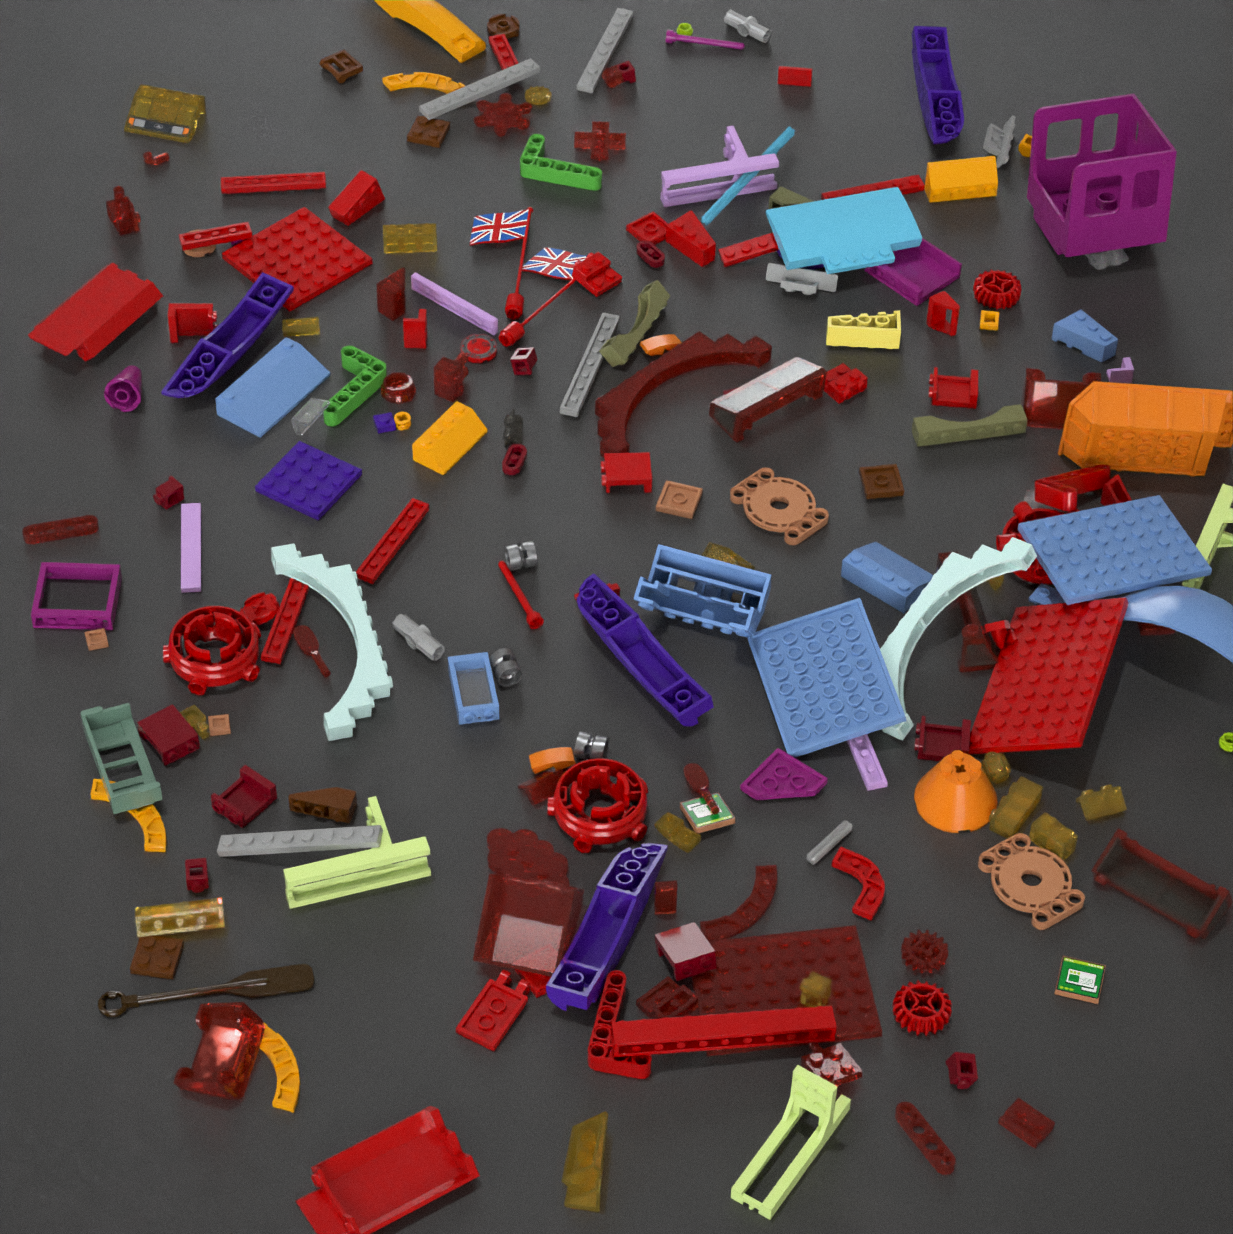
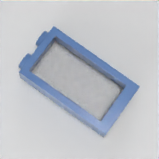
M488 652L448 657V673L459 725L498 720L499 703Z

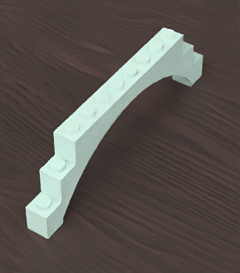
M1012 537L1004 546L1002 552L982 544L978 551L974 553L972 559L952 552L944 560L938 572L933 575L932 580L922 590L921 595L910 606L909 611L899 621L898 626L888 636L880 649L907 720L882 729L884 733L903 741L914 726L905 709L904 681L910 656L927 626L947 605L971 588L1006 573L1018 570L1027 571L1037 557L1031 544Z
M295 544L271 547V561L276 575L283 574L296 579L324 596L340 612L354 637L357 650V666L353 679L340 701L330 712L324 713V728L328 741L353 737V728H356L355 719L371 717L374 699L389 697L390 688H393L392 678L387 675V663L382 661L381 658L383 657L382 648L380 645L377 646L376 643L378 641L377 633L375 630L372 631L371 628L373 626L371 616H367L366 613L368 611L366 601H362L361 586H357V574L355 571H352L350 564L329 568V563L324 561L322 554L302 557L301 552L296 550Z

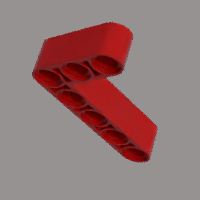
M1099 464L1035 480V501L1062 511L1077 510V495L1103 488L1104 484L1111 479V467Z
M614 970L606 978L588 1046V1066L595 1071L645 1079L651 1074V1055L614 1057L610 1037L611 1022L619 1021L626 994V975L622 971Z

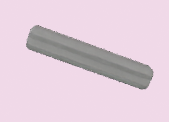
M844 820L807 854V861L811 864H816L852 831V824Z

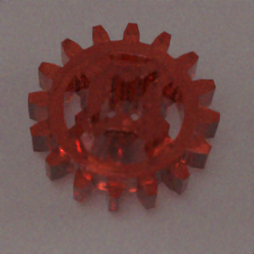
M919 929L916 935L910 932L909 938H904L901 946V958L906 959V966L913 965V971L919 968L920 973H923L924 969L932 973L933 968L940 970V965H945L949 952L947 950L948 944L943 943V937L937 938V932L931 935L929 930L926 929L925 933H922Z

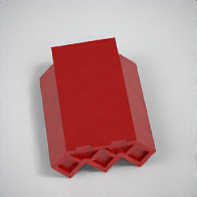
M112 262L102 268L34 326V330L28 336L30 339L64 356L69 355L75 349L79 357L86 362L95 357L160 300L163 295L152 281L148 279L144 281L137 278L138 274L129 270L123 271L118 268L117 264Z
M429 1106L312 1166L313 1174L311 1179L318 1189L295 1200L316 1234H371L480 1175L472 1155L463 1152L455 1131L446 1128L439 1109Z

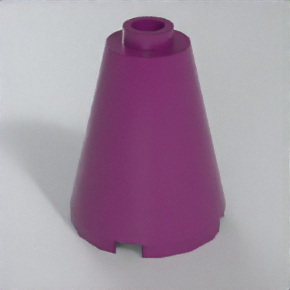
M127 366L107 383L104 397L110 407L121 409L120 411L122 412L132 411L137 408L141 401L142 371L136 366Z

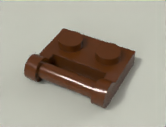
M344 49L323 58L319 63L323 69H327L335 76L339 83H343L347 78L363 71V65ZM334 63L342 71L339 72L331 64Z

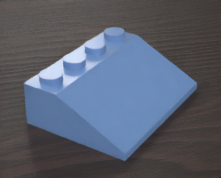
M877 542L854 549L842 560L841 577L902 613H905L915 603L922 590L926 588L933 577L931 573Z

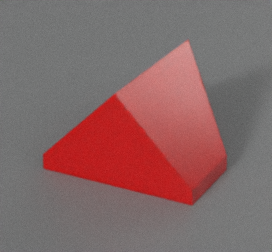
M1118 474L1103 486L1100 503L1104 506L1132 501Z

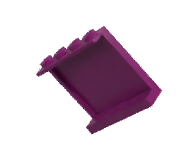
M922 239L918 247L893 251L895 256L894 263L865 268V272L918 306L930 298V296H933L960 278L962 264L927 240Z

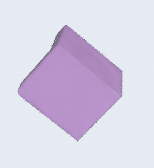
M1130 357L1123 358L1121 368L1107 369L1106 374L1109 382L1132 383L1134 368Z

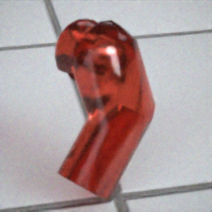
M149 151L143 153L144 162L147 164L158 165L170 159L167 152L157 156H152V153Z

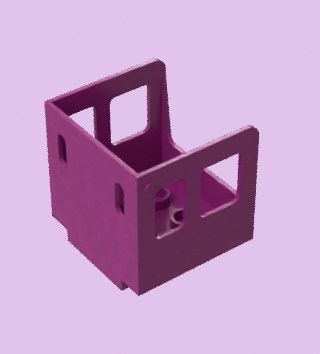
M1135 94L1039 108L1034 114L1027 199L1034 208V220L1057 255L1064 254L1065 257L1166 242L1177 151ZM1117 113L1115 146L1109 150L1093 152L1092 142L1095 118L1100 115ZM1082 119L1078 153L1047 159L1048 126L1053 122ZM1137 123H1138V134H1137V141H1136V132H1137Z

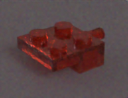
M669 976L636 1000V1006L651 1019L689 1016L698 1008L699 1003L698 996L684 984L680 987Z
M812 1042L809 1044V1047L813 1053L801 1056V1067L836 1086L862 1078V1069L841 1043L823 1049L818 1042Z

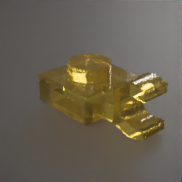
M195 705L180 712L191 727L196 729L202 739L210 736V733L206 730L209 728L205 723L206 716Z

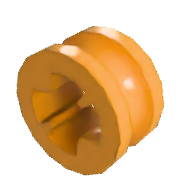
M399 412L395 414L394 421L397 429L406 430L411 426V416L409 413Z

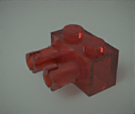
M122 186L114 187V199L106 201L107 215L118 234L121 236L140 230L139 222H141L139 213L135 212L130 198L125 196Z
M460 352L454 360L442 357L434 366L435 395L454 402L463 394V380L469 374L468 368L464 366L469 360L466 353Z

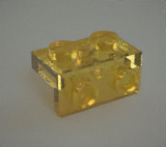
M1112 784L1100 787L1101 791L1094 792L1093 789L1081 792L1082 796L1076 798L1077 803L1081 802L1086 821L1127 810L1120 786L1112 787Z

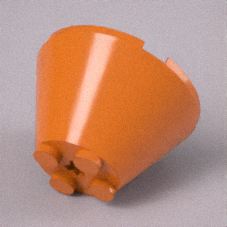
M955 750L952 754L944 757L919 780L915 788L914 800L918 813L928 824L942 831L958 833L961 830H970V832L978 830L991 821L997 809L996 791L981 767V762L960 750Z

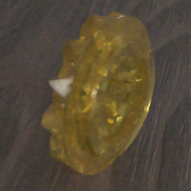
M530 86L525 92V100L533 105L546 104L552 97L549 88H544V86Z

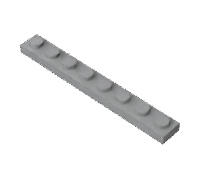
M617 8L577 84V90L588 93L594 92L633 17V11Z
M530 58L420 105L419 111L428 120H431L540 72V66Z
M602 313L560 406V414L578 417L604 358L599 350L606 340L614 336L620 322V316Z
M381 825L221 835L217 853L219 857L375 848L380 847L383 829Z

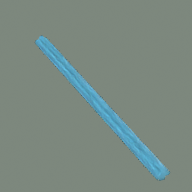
M789 126L762 155L774 153L776 155L795 135V130ZM759 171L743 173L701 217V222L705 223L706 226L711 223Z

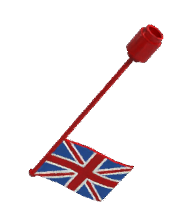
M528 207L527 210L476 216L474 217L470 246L524 239L515 293L507 296L505 305L506 316L512 320L518 319L523 313L525 300L518 293L531 213L534 211L532 207Z
M543 248L523 265L522 271L569 280L570 282L521 324L513 321L507 325L498 337L502 345L506 347L512 346L525 334L523 326L576 281L572 277L573 265L578 260H585V255H578L560 249Z

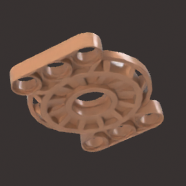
M770 468L759 469L735 485L730 491L732 503L743 504L744 512L753 524L768 531L785 532L784 541L789 545L801 543L828 523V511L824 508H816L815 497L805 485L790 478L774 477V471ZM768 475L770 478L764 479L761 476ZM755 484L757 487L750 488L748 485ZM741 493L743 496L736 497L734 494ZM781 501L788 504V507L779 510L773 508L770 504ZM821 515V516H824L825 518H824V519H817L815 516ZM807 524L810 525L811 528L806 529L803 528L802 525ZM796 534L798 537L791 538L788 535Z
M1018 833L982 852L979 856L978 867L983 872L991 873V884L999 899L1016 910L1033 913L1031 919L1033 927L1045 930L1081 910L1084 905L1085 895L1080 890L1071 889L1072 876L1070 870L1060 857L1046 849L1030 846L1031 839L1029 836ZM1023 841L1026 843V846L1020 847L1015 842ZM1006 850L1010 854L1008 856H1003L999 853V851ZM990 859L993 861V864L986 865L982 861ZM1032 874L1038 876L1042 881L1039 885L1029 886L1022 881L1021 876ZM1065 874L1068 878V882L1064 881ZM1076 897L1080 902L1072 903L1069 898ZM1059 906L1063 908L1064 911L1058 913L1055 912L1052 908ZM1044 916L1047 921L1040 922L1036 917Z

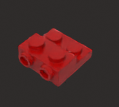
M599 251L595 254L589 253L585 260H578L573 265L572 277L596 297L622 281V276L610 267L611 261Z
M844 363L815 378V384L837 403L848 400L867 389L868 377L857 368L851 370Z

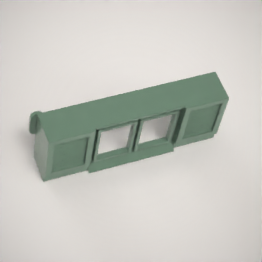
M126 703L107 709L98 706L81 711L84 734L113 814L151 805L156 801L163 800L160 783L156 782L132 719L130 704ZM131 744L135 756L106 764L102 763L99 752ZM138 763L142 773L141 776L110 784L106 771Z

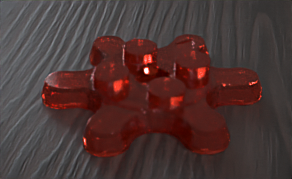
M503 93L499 96V101L495 103H490L486 100L477 101L476 106L478 110L484 112V114L476 116L474 123L477 127L493 126L496 135L499 137L504 136L507 129L511 127L527 130L530 126V121L522 116L529 114L533 106L527 102L514 104L511 102L512 96L508 93Z

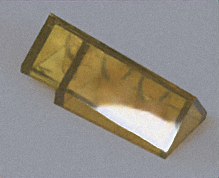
M606 1111L572 1127L561 1181L568 1186L564 1206L567 1208L600 1211L608 1131V1113Z

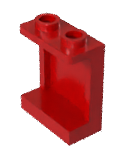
M169 303L168 324L171 343H178L179 336H207L218 326L215 325V322H217V311H214L213 303Z
M934 367V373L930 374L929 385L932 386H929L928 397L932 398V405L976 409L979 370L971 369L970 377L938 375V367Z
M650 452L604 453V461H601L600 466L601 473L605 474L602 475V486L606 487V493H610V486L643 485L644 493H652Z

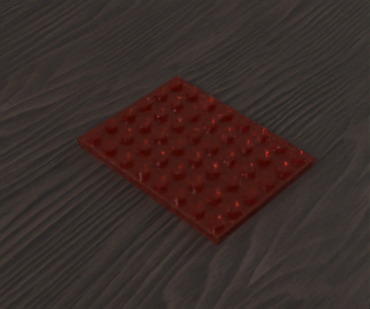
M856 925L708 941L715 950L716 968L691 976L699 1016L728 1014L731 1012L742 1013L774 1009H794L798 1007L832 1006L837 1026L835 1041L706 1050L707 1056L882 1036V1028Z

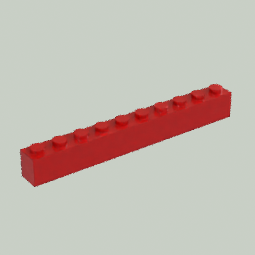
M817 1006L611 1022L610 1037L614 1057L835 1041L837 1026L832 1006Z

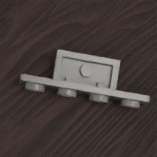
M1013 115L1004 124L1003 130L992 123L987 127L983 149L997 156V168L1002 164H1006L1009 159L1008 152L1012 146L1010 142L1013 139L1014 135L1012 133L1016 126V117Z
M768 263L766 280L781 283L780 288H785V291L795 292L797 290L802 291L803 294L812 295L818 289L835 292L838 274L827 275L826 272L804 268L787 270L785 265Z

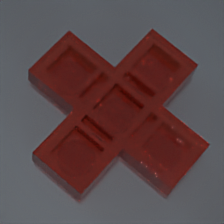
M592 121V132H575L574 148H591V159L608 160V149H626V133H609V122Z

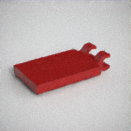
M503 969L496 981L489 979L457 1025L456 1033L495 1051L527 1004V995L531 990L528 987L530 982L521 979L516 989L513 990L508 987L512 981L509 978L511 973Z

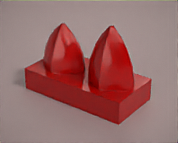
M1002 620L985 624L986 632L991 633L998 648L1003 650L1007 629H1010L1009 621Z

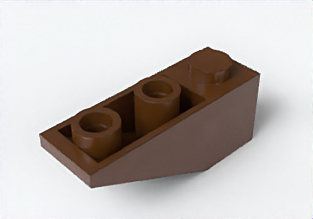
M339 787L293 793L288 797L290 811L332 819L337 822L350 823L357 806L356 791Z

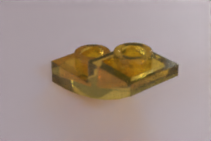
M666 812L654 824V827L664 837L687 853L701 841L700 834H696V832L685 827L684 820L669 812Z

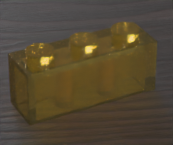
M436 223L383 225L384 253L437 251Z
M1022 776L1017 783L1013 782L1009 788L1008 795H1004L1001 798L997 810H992L989 816L991 821L989 830L1007 839L1017 834L1041 801L1043 787Z

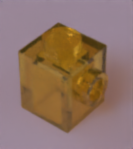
M812 971L808 979L804 978L801 982V1003L810 1007L824 1006L830 997L832 980Z

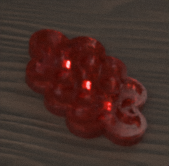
M497 828L489 832L487 835V847L490 850L487 857L488 867L496 873H502V880L506 884L517 886L520 894L525 897H537L543 893L550 898H561L568 893L569 879L565 875L568 871L567 858L560 853H555L551 843L538 840L536 833L529 829H521L512 833L507 829Z

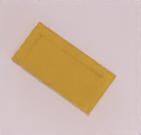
M318 317L282 320L284 337L320 334Z

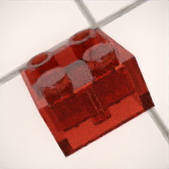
M402 267L376 284L378 311L391 321L406 313V270Z

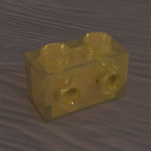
M1044 812L1032 823L1029 838L1040 848L1056 854L1064 861L1075 851L1078 835L1061 824L1055 817Z

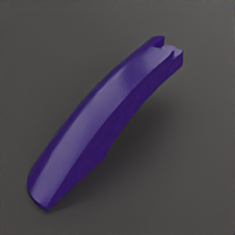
M914 26L911 34L913 44L912 59L922 115L932 143H947L960 134L964 125L961 91L958 89L952 68L947 28Z
M262 272L244 298L224 321L204 339L201 338L161 391V394L174 398L190 397L204 391L216 382L260 337L293 293L294 287Z
M594 573L590 575L580 586L577 597L578 608L582 615L631 675L683 726L690 727L698 724L697 718L714 708L712 696L677 664L629 605Z
M641 844V847L635 849L629 847L614 857L596 886V891L570 947L546 984L547 995L557 1007L567 1011L569 1006L587 1010L592 1002L595 1003L604 989L607 975L615 970L639 922L664 861L668 845Z

